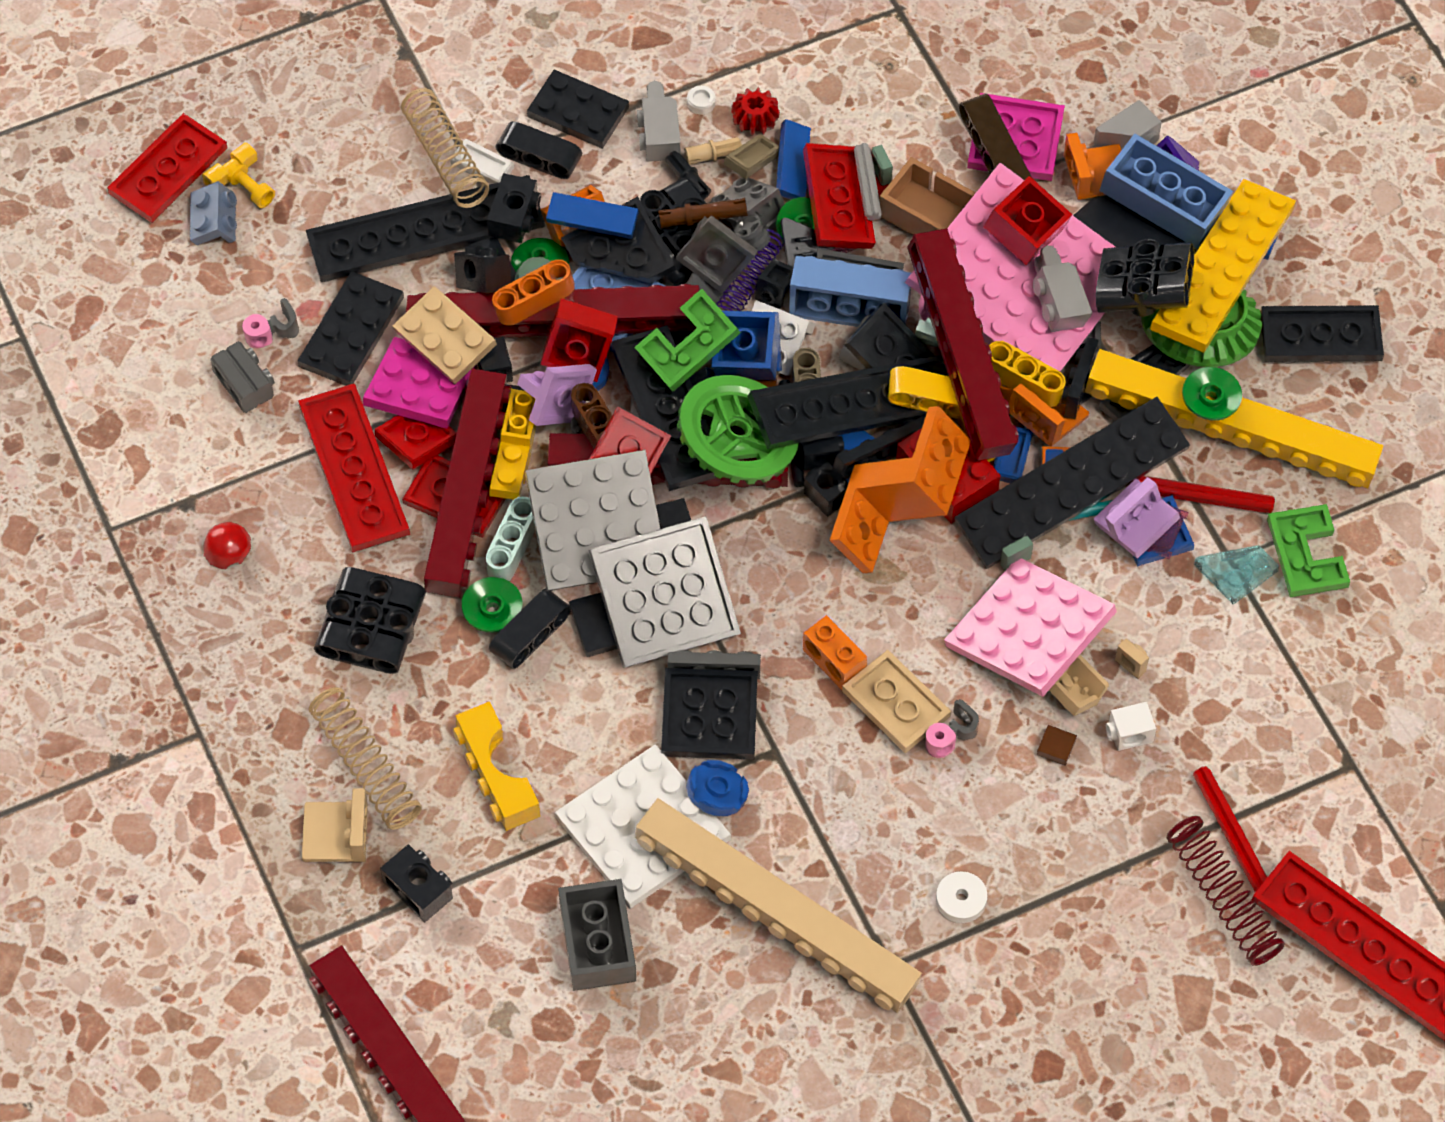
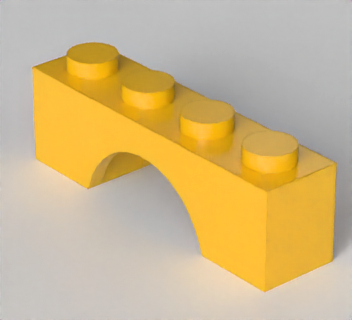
M490 701L455 715L457 727L453 728L455 738L458 744H464L468 751L465 754L467 763L471 771L477 770L480 779H477L479 788L483 796L489 795L493 803L490 805V810L496 823L501 821L505 830L508 831L539 818L540 805L528 779L507 776L497 770L491 762L494 750L503 741V731Z

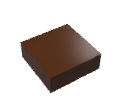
M1048 725L1038 747L1037 755L1066 766L1077 735Z

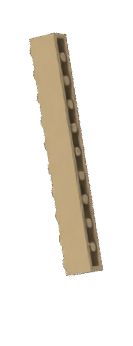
M656 799L636 825L635 838L643 849L649 852L654 850L663 856V860L674 869L681 868L689 874L690 879L697 885L702 887L708 886L715 891L716 896L726 904L733 903L742 909V913L748 919L754 922L760 921L768 927L770 933L775 937L787 939L794 944L795 949L806 957H814L821 962L822 967L833 975L838 973L848 980V984L853 989L861 993L865 991L874 997L875 1002L883 1009H892L899 1013L918 986L922 975L920 971L661 799Z

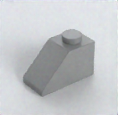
M1138 100L1098 126L1095 130L1093 145L1095 147L1119 144L1121 149H1123L1134 133L1155 144L1160 137L1162 122Z

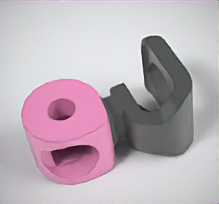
M283 298L280 300L282 313L288 320L287 324H282L275 315L271 316L270 320L259 314H253L245 318L242 327L246 343L250 347L263 348L270 345L273 341L272 335L275 332L282 338H295L298 335L299 326L296 313L287 299Z
M959 699L954 702L953 712L967 726L960 725L954 719L949 722V726L944 723L931 725L926 732L925 741L926 751L929 755L943 758L955 749L957 736L962 740L973 739L977 736L979 716L963 700Z

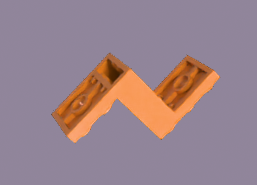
M939 406L929 407L913 457L854 465L829 541L863 574L873 573L889 522L945 516L948 514L969 449L970 438Z

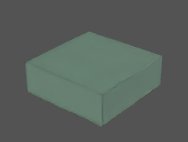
M882 145L872 147L871 154L875 175L880 185L890 184L893 166Z
M1025 536L1002 549L1000 565L1005 571L1012 563L1021 558L1026 561L1031 559L1033 543L1030 538Z

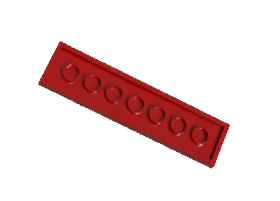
M1289 850L1255 892L1251 901L1256 900L1257 905L1445 1041V962Z

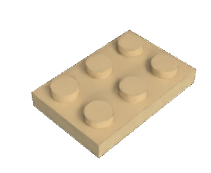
M435 286L392 326L398 335L453 384L462 379L471 368L497 345L496 340Z
M886 650L842 686V692L904 753H907L926 737V732L931 725L943 723L951 717V710L889 650Z

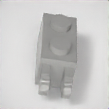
M654 80L647 85V98H642V110H637L638 127L644 128V133H639L640 151H646V162L664 161L672 151H677L681 154L677 101L672 97H665L663 84Z
M1047 245L1041 249L1040 255L1035 258L1034 266H1036L1037 275L1033 279V291L1041 302L1043 319L1048 322L1051 332L1083 327L1092 315V310L1076 266L1069 262L1062 263L1056 248Z

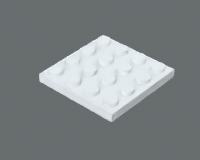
M656 744L555 812V818L607 881L622 879L625 902L629 909L685 872L681 868L674 869L663 860V856L654 850L649 852L643 849L635 838L636 825L657 798L727 843L731 840L730 832L716 816L703 812L693 804L687 794V781L668 758L661 754V750Z

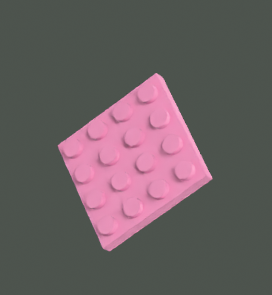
M1021 558L1006 569L944 641L947 648L1044 697L1117 611L1115 604Z

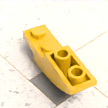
M511 389L501 431L500 447L489 488V496L514 500L520 497L522 486L525 484V471L528 470L536 425L529 421L536 399L526 391Z

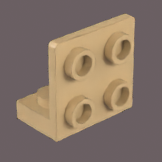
M353 788L352 800H347L346 802L305 803L302 860L304 862L366 861L368 802L365 788Z

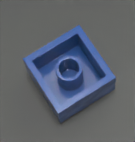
M722 311L741 333L712 357L711 367L715 376L734 375L752 380H776L780 322L776 312Z

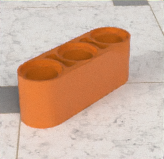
M553 260L500 288L495 292L492 299L498 320L504 325L517 324L560 301L561 298L569 296L575 288L570 266L564 260Z

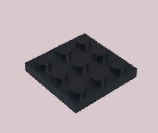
M665 668L661 754H664L666 757L755 760L758 671Z

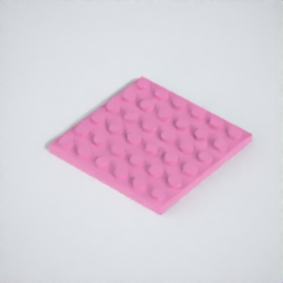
M999 163L947 229L950 238H953L956 243V256L959 265L964 267L967 289L974 297V311L976 317L980 318L982 322L984 341L989 345L995 341L1007 342L1061 372L1105 314V312L1099 313L1097 311L1096 286L1103 248L1115 246L1073 215L1063 231L1048 244V246L1056 248L1062 263L1069 262L1076 266L1092 310V315L1083 327L1051 332L1048 322L1043 319L1042 305L1039 297L1033 291V279L1037 275L1036 266H1034L1035 258L1026 266L983 227L993 209L1024 181L1006 166ZM913 271L905 283L922 295L915 271Z

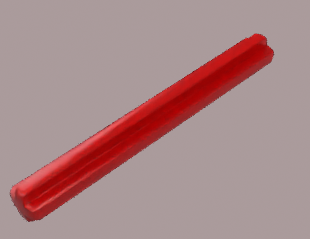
M1142 476L1137 480L1142 483L1149 476ZM1149 477L1157 484L1160 496L1162 497L1173 495L1175 499L1263 513H1272L1274 509L1275 497L1270 495Z
M1202 766L1194 771L1193 776L1254 892H1256L1266 880L1267 875L1211 770L1207 766Z

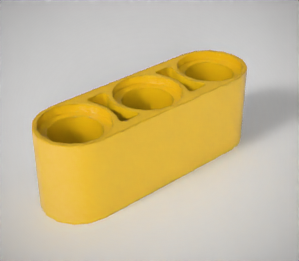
M995 341L989 345L994 371L998 372L1003 385L1014 389L1019 384H1023L1030 391L1036 393L1050 407L1060 403L1066 383L1065 377L1060 371L1007 342Z
M904 366L895 367L890 371L888 399L892 404L927 412L929 407L939 406L950 418L962 419L949 376Z

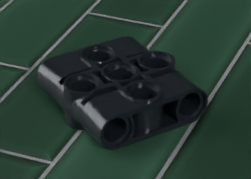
M685 177L660 191H646L640 198L672 260L676 259L680 250L691 239L698 223L693 224L692 227L679 225L668 227L672 229H661L659 210L685 207L684 204L689 203L690 206L706 204Z
M1143 239L1134 246L1103 248L1096 286L1097 311L1099 313L1132 311L1134 315L1144 317L1153 314L1157 309L1187 308L1194 270V248L1192 242L1159 244L1154 239Z
M354 567L343 568L334 594L327 601V613L314 646L315 652L328 659L384 673H398L407 646L414 638V626L427 592L426 589L415 582ZM378 592H384V593H386V594H384L383 596H375V595H374V594H376V593H378ZM339 611L347 612L343 615H336V613ZM368 618L376 619L373 622H365ZM398 625L406 626L400 630L394 629ZM359 644L367 645L365 648H355Z

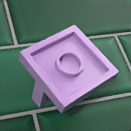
M590 364L548 367L545 372L535 371L534 373L520 374L517 385L536 399L529 421L536 426L571 423L574 417L571 408V391L577 384H592L597 369Z
M1147 477L1142 483L1135 479L1094 518L1095 525L1138 559L1180 519V516L1174 508L1161 499L1157 484Z

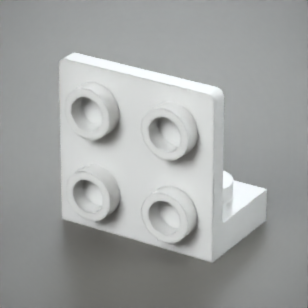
M756 300L752 308L753 312L779 313L782 371L779 373L789 376L793 368L795 352L800 349L806 333L812 335L816 324Z

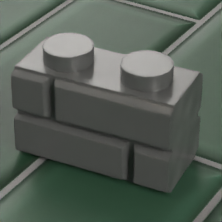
M238 341L227 347L226 350H222L211 357L210 360L214 374L243 413H247L256 408L258 404H263L273 398L272 385L275 384L274 378L267 368L262 370L259 367V359L252 348L246 349Z

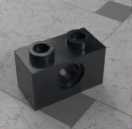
M503 173L487 218L488 236L518 243L523 242L525 233H530L532 229L533 216L531 215L533 210H538L541 202V193L537 191V180Z
M480 245L466 246L465 252L454 253L456 288L481 293H493L511 283L510 256L498 253L497 248L483 249Z
M408 844L380 868L382 882L425 923L453 899L452 881L443 871L437 872L430 865L431 861L423 851H415ZM417 878H423L426 880L423 884L415 885L412 883V881Z

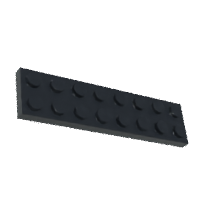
M530 175L522 176L524 178L531 179ZM500 182L490 184L487 197L480 204L471 208L459 207L455 203L453 196L449 194L307 229L306 235L320 282L349 276L350 272L362 273L463 248L480 240L490 238L491 236H488L487 218ZM485 186L473 197L458 199V201L463 204L475 202L484 194ZM481 187L461 191L458 193V196L472 195ZM540 206L538 210L534 209L531 215L533 216L531 230L545 227Z
M942 355L751 390L747 397L767 449L910 422L926 416L927 412L898 406L889 401L890 371L895 367L904 366L949 376Z
M1157 396L955 516L954 521L985 568L988 569L1001 561L1002 549L1025 536H1028L1034 542L1131 484L1135 479L1141 478L1189 449L1190 444Z

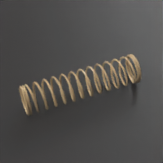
M427 88L413 90L403 99L401 104L402 112L410 122L411 127L432 160L445 186L449 189V193L453 196L455 203L459 207L471 208L480 204L489 192V185L485 178L481 175L480 170L476 168V163L467 152V148L463 145L459 134L454 130V126L450 124V119L446 116V112L442 109L441 104L437 102V97L433 91ZM420 92L428 93L413 99L405 111V104L410 97ZM423 96L432 97V101L424 102L412 114L408 113L411 104L415 100ZM427 103H431V105L426 110H424L421 113L415 114V112L421 106ZM433 110L439 111L437 116L428 119L425 123H418L421 117L427 116ZM439 117L443 118L441 123L429 130H422L426 124L433 122ZM413 118H418L416 122L412 121ZM417 125H422L420 130L417 129ZM441 125H447L444 131L437 133L432 138H426L429 132L436 130ZM445 132H452L449 138L442 140L439 144L430 145L434 139L444 135ZM451 139L456 140L454 145L447 147L442 152H435L438 146L447 143ZM425 140H431L428 144L425 143ZM430 147H435L433 151L429 150ZM454 147H460L457 153L449 156L447 159L439 160L443 153L450 151ZM434 154H440L437 159L434 158ZM458 154H465L462 160L454 163L452 166L443 167L448 160L455 158ZM438 162H444L441 166L438 165ZM462 162H469L465 168L457 173L448 174L452 168ZM443 169H448L446 173H442ZM467 169H473L472 173L462 180L452 182L456 175L463 173ZM447 176H453L450 181L447 180ZM477 182L482 183L481 188L472 195L458 196L460 191L473 187ZM473 183L472 185H470V186H468V187H466V188H463V187H465L467 184ZM451 184H457L455 188H451ZM485 185L484 194L475 202L463 204L458 201V199L473 197Z
M333 687L323 691L313 699L309 706V712L315 720L319 721V727L326 730V737L332 739L331 744L334 748H338V755L344 758V764L350 767L352 775L357 776V783L363 785V788L375 784L370 792L366 791V794L369 795V801L376 804V811L382 813L381 817L387 828L395 830L410 824L420 814L422 805L419 801H410L413 797V792H404L407 783L398 782L400 773H392L394 764H385L388 755H379L382 747L380 745H373L375 736H367L369 727H360L363 723V718L355 717L357 713L355 708H348L350 700L344 699L345 692L343 689ZM335 693H341L340 697L331 706L316 712L318 706L326 698ZM342 702H348L342 711L332 717L323 719L326 714L335 710ZM354 711L347 721L336 727L329 728L332 722L343 713ZM331 720L326 728L322 726V721ZM360 720L359 725L352 731L335 737L348 723ZM337 729L333 737L328 735V730ZM361 729H366L365 734L360 739L349 745L342 746L349 736ZM343 738L339 746L335 745L334 739ZM368 738H373L366 748L355 754L348 755L357 744ZM350 747L345 755L341 754L340 749ZM375 747L379 748L374 756L362 763L355 764L357 759L365 752ZM355 757L351 765L347 763L346 758ZM385 757V760L379 766L369 772L360 774L373 760ZM362 766L358 774L353 772V767ZM386 766H391L390 771L383 777L367 783L377 771ZM369 775L364 783L359 781V776ZM398 775L391 785L380 791L373 792L381 782L391 776ZM404 785L399 793L387 800L380 801L392 788ZM382 793L377 802L372 800V795ZM405 794H410V797L403 804L386 811L396 799ZM389 802L383 811L378 809V804ZM416 805V807L405 816L399 819L392 820L402 810L410 806ZM384 813H390L387 819H385ZM403 820V821L400 822V823H397V824H394V825H390V823H394V822H398V821Z

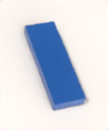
M785 119L781 123L776 188L779 189L782 197L792 200L794 198L806 197L807 175L803 148L806 143H810L811 128Z
M553 192L546 221L548 223L632 239L639 212L637 208Z

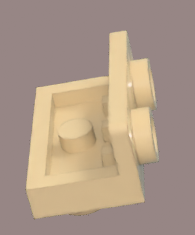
M1079 655L1049 691L1073 716H1076L1096 706L1109 687V683Z

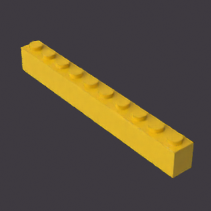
M1099 349L1087 381L1085 393L1091 394L1100 400L1110 399L1126 409H1137L1158 396L1175 423L1182 428H1191L1203 432L1211 438H1220L1232 442L1240 448L1256 450L1267 457H1276L1288 461L1296 467H1305L1317 471L1325 477H1335L1344 480L1355 487L1369 488L1384 445L1243 397L1238 410L1228 418L1222 420L1200 418L1192 413L1184 403L1182 388L1186 378ZM1206 397L1209 400H1215L1213 397Z

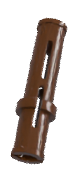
M745 197L690 206L689 203L684 204L685 207L659 210L661 229L679 225L692 227L693 224L699 223L704 216L706 218L713 216L717 220L748 216Z

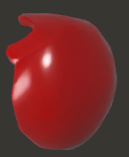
M224 522L217 524L208 531L203 545L204 557L210 565L220 569H227L234 563L242 564L251 550V537L246 529L237 523Z

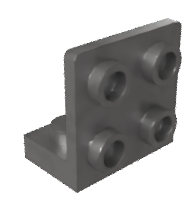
M743 177L737 179L731 187L723 193L714 196L711 202H709L729 201L745 197L748 216L755 215L759 217L763 223V228L769 230L776 228L778 212L785 204L778 188L749 177L747 179ZM748 216L733 217L722 220L730 222L732 224L733 229H735L736 224L740 220Z

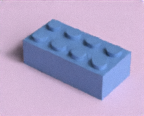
M1135 133L1106 170L1099 190L1187 243L1192 242L1193 247L1197 249L1203 243L1225 207L1229 204L1234 192Z
M796 256L790 283L789 313L803 319L858 327L866 316L872 314L880 304L885 303L906 325L911 287L905 282L911 272H905L901 269L877 268L868 264H850L841 260H823L813 256Z

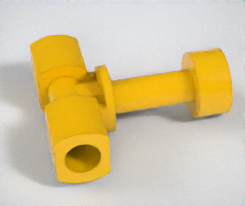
M246 142L230 153L231 160L223 166L216 163L202 174L205 186L217 181L223 185H226L228 182L232 185L240 183L252 193L251 201L259 208L267 207L275 197V190L268 184L262 183L259 185L247 175L248 167L257 161V152Z

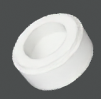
M706 86L692 88L687 95L688 108L693 113L699 115L710 113L715 107L714 91Z

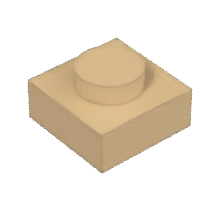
M1126 638L1118 645L1115 661L1139 679L1147 670L1149 657L1140 645L1133 644Z

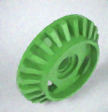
M1244 289L1208 348L1203 353L1150 330L1152 321L1160 309H1157L1149 316L1141 317L1142 326L1147 337L1160 351L1175 360L1200 367L1225 366L1246 357L1258 342L1262 322L1260 321L1261 312L1255 308V300L1252 297H1246L1247 291Z
M721 375L699 382L687 393L678 412L679 421L677 428L682 434L680 437L682 444L688 446V454L691 458H697L700 461V467L704 470L709 469L714 473V476L720 479L725 477L729 478L730 482L733 483L745 480L747 484H755L757 480H761L763 483L770 481L772 476H779L789 466L796 454L798 444L767 449L747 397L751 390L767 388V386L746 377ZM704 415L712 417L708 436L704 435L701 429V418ZM734 425L741 427L745 435H736L730 427ZM757 458L755 461H738V459Z

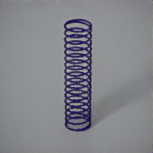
M766 229L767 231L775 233L777 236L781 238V240L783 239L777 232ZM770 235L780 246H776L769 241L765 248L771 252L764 248V251H757L762 256L755 255V259L759 262L751 260L754 266L747 265L751 271L742 270L749 277L741 273L738 275L746 282L739 280L737 276V280L733 281V285L730 284L716 305L722 307L725 311H733L731 308L738 311L744 310V305L748 304L747 300L751 299V295L754 294L757 286L751 278L758 280V276L754 273L761 275L762 272L759 269L765 270L762 264L769 265L765 259L771 261L776 259V255L779 254V250L782 249L784 243L781 244L777 238ZM767 253L774 255V258H771ZM735 281L739 282V284L742 285L744 288H742V287H740V286H738V285H735L734 282H735ZM733 286L741 293L749 295V298L746 299L741 293L732 290L731 287ZM728 292H732L736 297L740 298L741 300H745L746 303L743 304L736 297L729 295ZM725 297H729L734 303L727 301ZM721 302H726L731 308L723 306ZM736 304L743 306V308L740 309Z

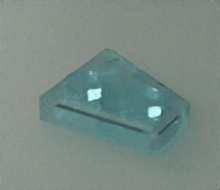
M1259 545L1199 556L1194 562V565L1233 605L1279 570V565Z

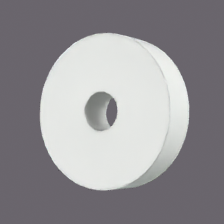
M960 871L951 873L941 880L937 888L936 904L938 910L945 918L956 923H968L976 920L984 912L987 903V889L982 880L976 875ZM959 894H963L967 897V899L959 900L956 896Z

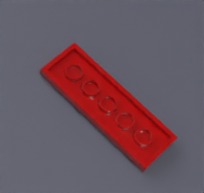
M355 383L298 400L299 408L352 553L410 535L408 523Z

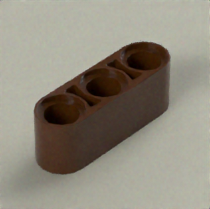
M580 383L574 386L571 391L572 413L591 446L595 449L612 414L592 384ZM602 423L603 425L595 426L594 424Z

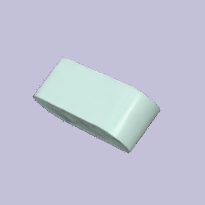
M517 497L510 503L486 554L488 577H499L510 581L514 576L535 532L529 497ZM528 514L527 517H519L518 515ZM510 538H516V539H517V540L514 541V542H508V541H506L507 539H510ZM497 563H505V564H506V565L501 566V567L495 566V564H497Z

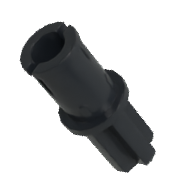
M672 151L665 158L666 163L679 177L678 180L685 177L703 199L710 195L711 189L699 177L696 167H691L680 153Z

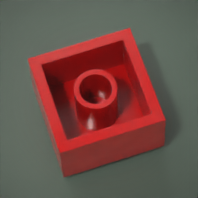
M1028 176L993 209L983 227L1027 266L1040 253L1042 248L1051 243L1063 231L1073 214L1033 178Z
M561 298L544 345L540 365L560 367L590 364L597 369L593 380L597 382L614 337L618 316Z

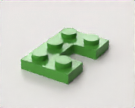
M703 289L698 291L680 307L681 311L697 328L674 348L656 328L635 346V349L672 391H675L741 333Z
M1327 504L1268 514L1267 522L1290 597L1349 588L1350 579L1343 556L1313 561L1307 542L1310 539L1333 536L1335 529Z

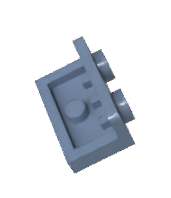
M219 181L195 190L190 194V241L195 245H200L220 236L229 243L236 240V195Z

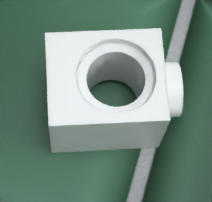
M1147 702L1111 710L1109 723H1106V732L1109 740L1115 742L1118 751L1153 743L1156 726Z

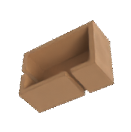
M910 157L880 195L881 218L912 235L946 229L976 192L940 172L935 174L934 189L931 191L933 168Z

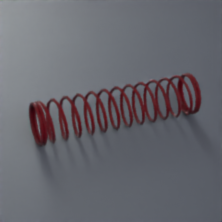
M1191 816L1180 821L1170 829L1166 839L1169 843H1173L1172 848L1175 851H1180V860L1187 861L1186 869L1193 871L1192 878L1194 880L1200 881V890L1207 891L1205 898L1213 901L1212 908L1214 910L1220 911L1219 919L1227 921L1226 929L1234 931L1232 938L1240 941V950L1247 951L1246 959L1250 965L1258 966L1269 961L1281 952L1285 942L1282 938H1275L1278 932L1274 930L1259 938L1250 948L1242 947L1244 940L1250 939L1266 930L1270 926L1271 921L1267 920L1258 924L1243 938L1235 937L1238 930L1259 920L1263 916L1264 911L1260 910L1251 914L1236 928L1228 927L1231 920L1251 911L1257 905V901L1253 900L1244 904L1229 918L1222 917L1224 910L1240 904L1250 895L1251 891H1243L1230 899L1222 908H1216L1215 903L1217 900L1223 899L1239 890L1243 886L1244 881H1236L1222 890L1216 898H1209L1210 890L1219 888L1231 881L1236 876L1237 871H1229L1213 882L1209 888H1203L1202 883L1204 880L1223 872L1229 867L1231 861L1220 862L1202 878H1196L1195 873L1197 870L1206 868L1218 861L1223 856L1224 851H1216L1202 860L1196 868H1189L1190 860L1197 859L1210 852L1216 846L1217 841H1209L1193 852L1189 858H1183L1182 853L1184 850L1199 845L1209 837L1211 832L1207 830L1197 834L1182 848L1178 849L1175 847L1176 843L1196 833L1204 824L1200 816ZM1197 821L1186 827L1177 837L1172 838L1179 829L1191 822ZM1207 833V835L1204 838L1194 843L1193 845L1188 846L1195 839ZM1214 843L1209 849H1207L1199 855H1196L1200 850ZM1221 853L1218 857H1216V858H1215L1214 860H1212L1211 862H1209V863H1207V864L1201 866L1202 864H1204V863H1205L1208 859H1210L1211 857H1213V856H1215V855ZM1227 863L1222 869L1213 873L1212 875H1209L1215 869ZM1234 873L1230 878L1216 885L1220 880ZM1239 884V885H1238L1235 889H1233L1232 891L1226 893L1225 895H1222V894H1224L1227 890H1229L1230 888H1232L1233 886ZM1246 894V895H1245L1243 898H1241L1239 901H1237V902H1235V903L1229 905L1230 903H1232V902H1233L1235 899H1237L1238 897H1240V896ZM1253 904V905H1252L1250 908H1248L1247 910H1245V911H1243L1242 913L1236 915L1237 913H1239V912H1240L1242 909H1244L1245 907H1247V906ZM1260 914L1258 917H1256V918L1253 919L1252 921H1250V922H1248L1247 924L1243 925L1245 922H1247V921H1248L1249 919H1251L1252 917H1254V916ZM1265 925L1262 929H1260L1259 931H1257V932L1253 933L1252 935H1250V934H1251L1252 932H1254L1256 929H1258L1259 927ZM1272 935V936H1271L1269 939H1267L1266 941H1264V942L1258 944L1259 942H1261V941H1262L1263 939H1265L1266 937ZM1279 944V945H1278L1274 950H1272L1271 952H1269V953H1267V954H1265V955H1263V956H1260V957L1256 958L1258 955H1260V954H1261L1263 951H1265L1266 949H1268V948H1270V947H1272V946H1274V945ZM1256 949V950H1255L1254 952H1252V954L1249 956V953L1251 952V950Z

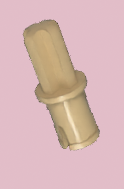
M738 137L713 142L710 139L708 143L685 147L686 161L689 165L710 160L717 162L718 157L727 156L742 146L741 140Z

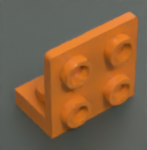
M1077 132L1066 134L1064 158L1078 200L1105 195L1099 190L1106 170L1122 150L1119 144L1087 149L1085 143L1080 142Z
M1019 384L1013 389L1009 402V414L1050 447L1086 420L1089 416V411L1080 405L1076 419L1064 417L1066 405L1061 404V400L1058 405L1050 407L1036 393L1030 391L1023 384Z

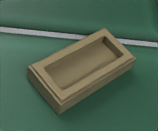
M758 134L727 155L724 165L747 179L779 157V146L762 134Z

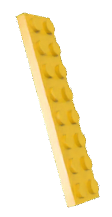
M1243 179L1231 197L1229 204L1225 207L1194 255V270L1188 307L1160 309L1152 321L1150 330L1204 353L1294 210L1296 200Z

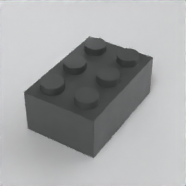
M622 879L558 888L573 991L636 982V963Z

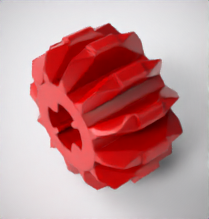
M759 86L754 92L746 88L744 94L737 93L735 102L731 106L734 125H739L741 133L750 130L752 136L756 131H760L764 135L767 128L774 129L780 115L777 98L771 97L770 90L762 93Z

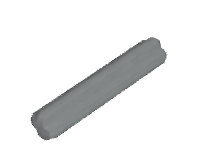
M862 143L855 146L854 154L864 214L869 221L879 219L882 213L871 148L867 143Z

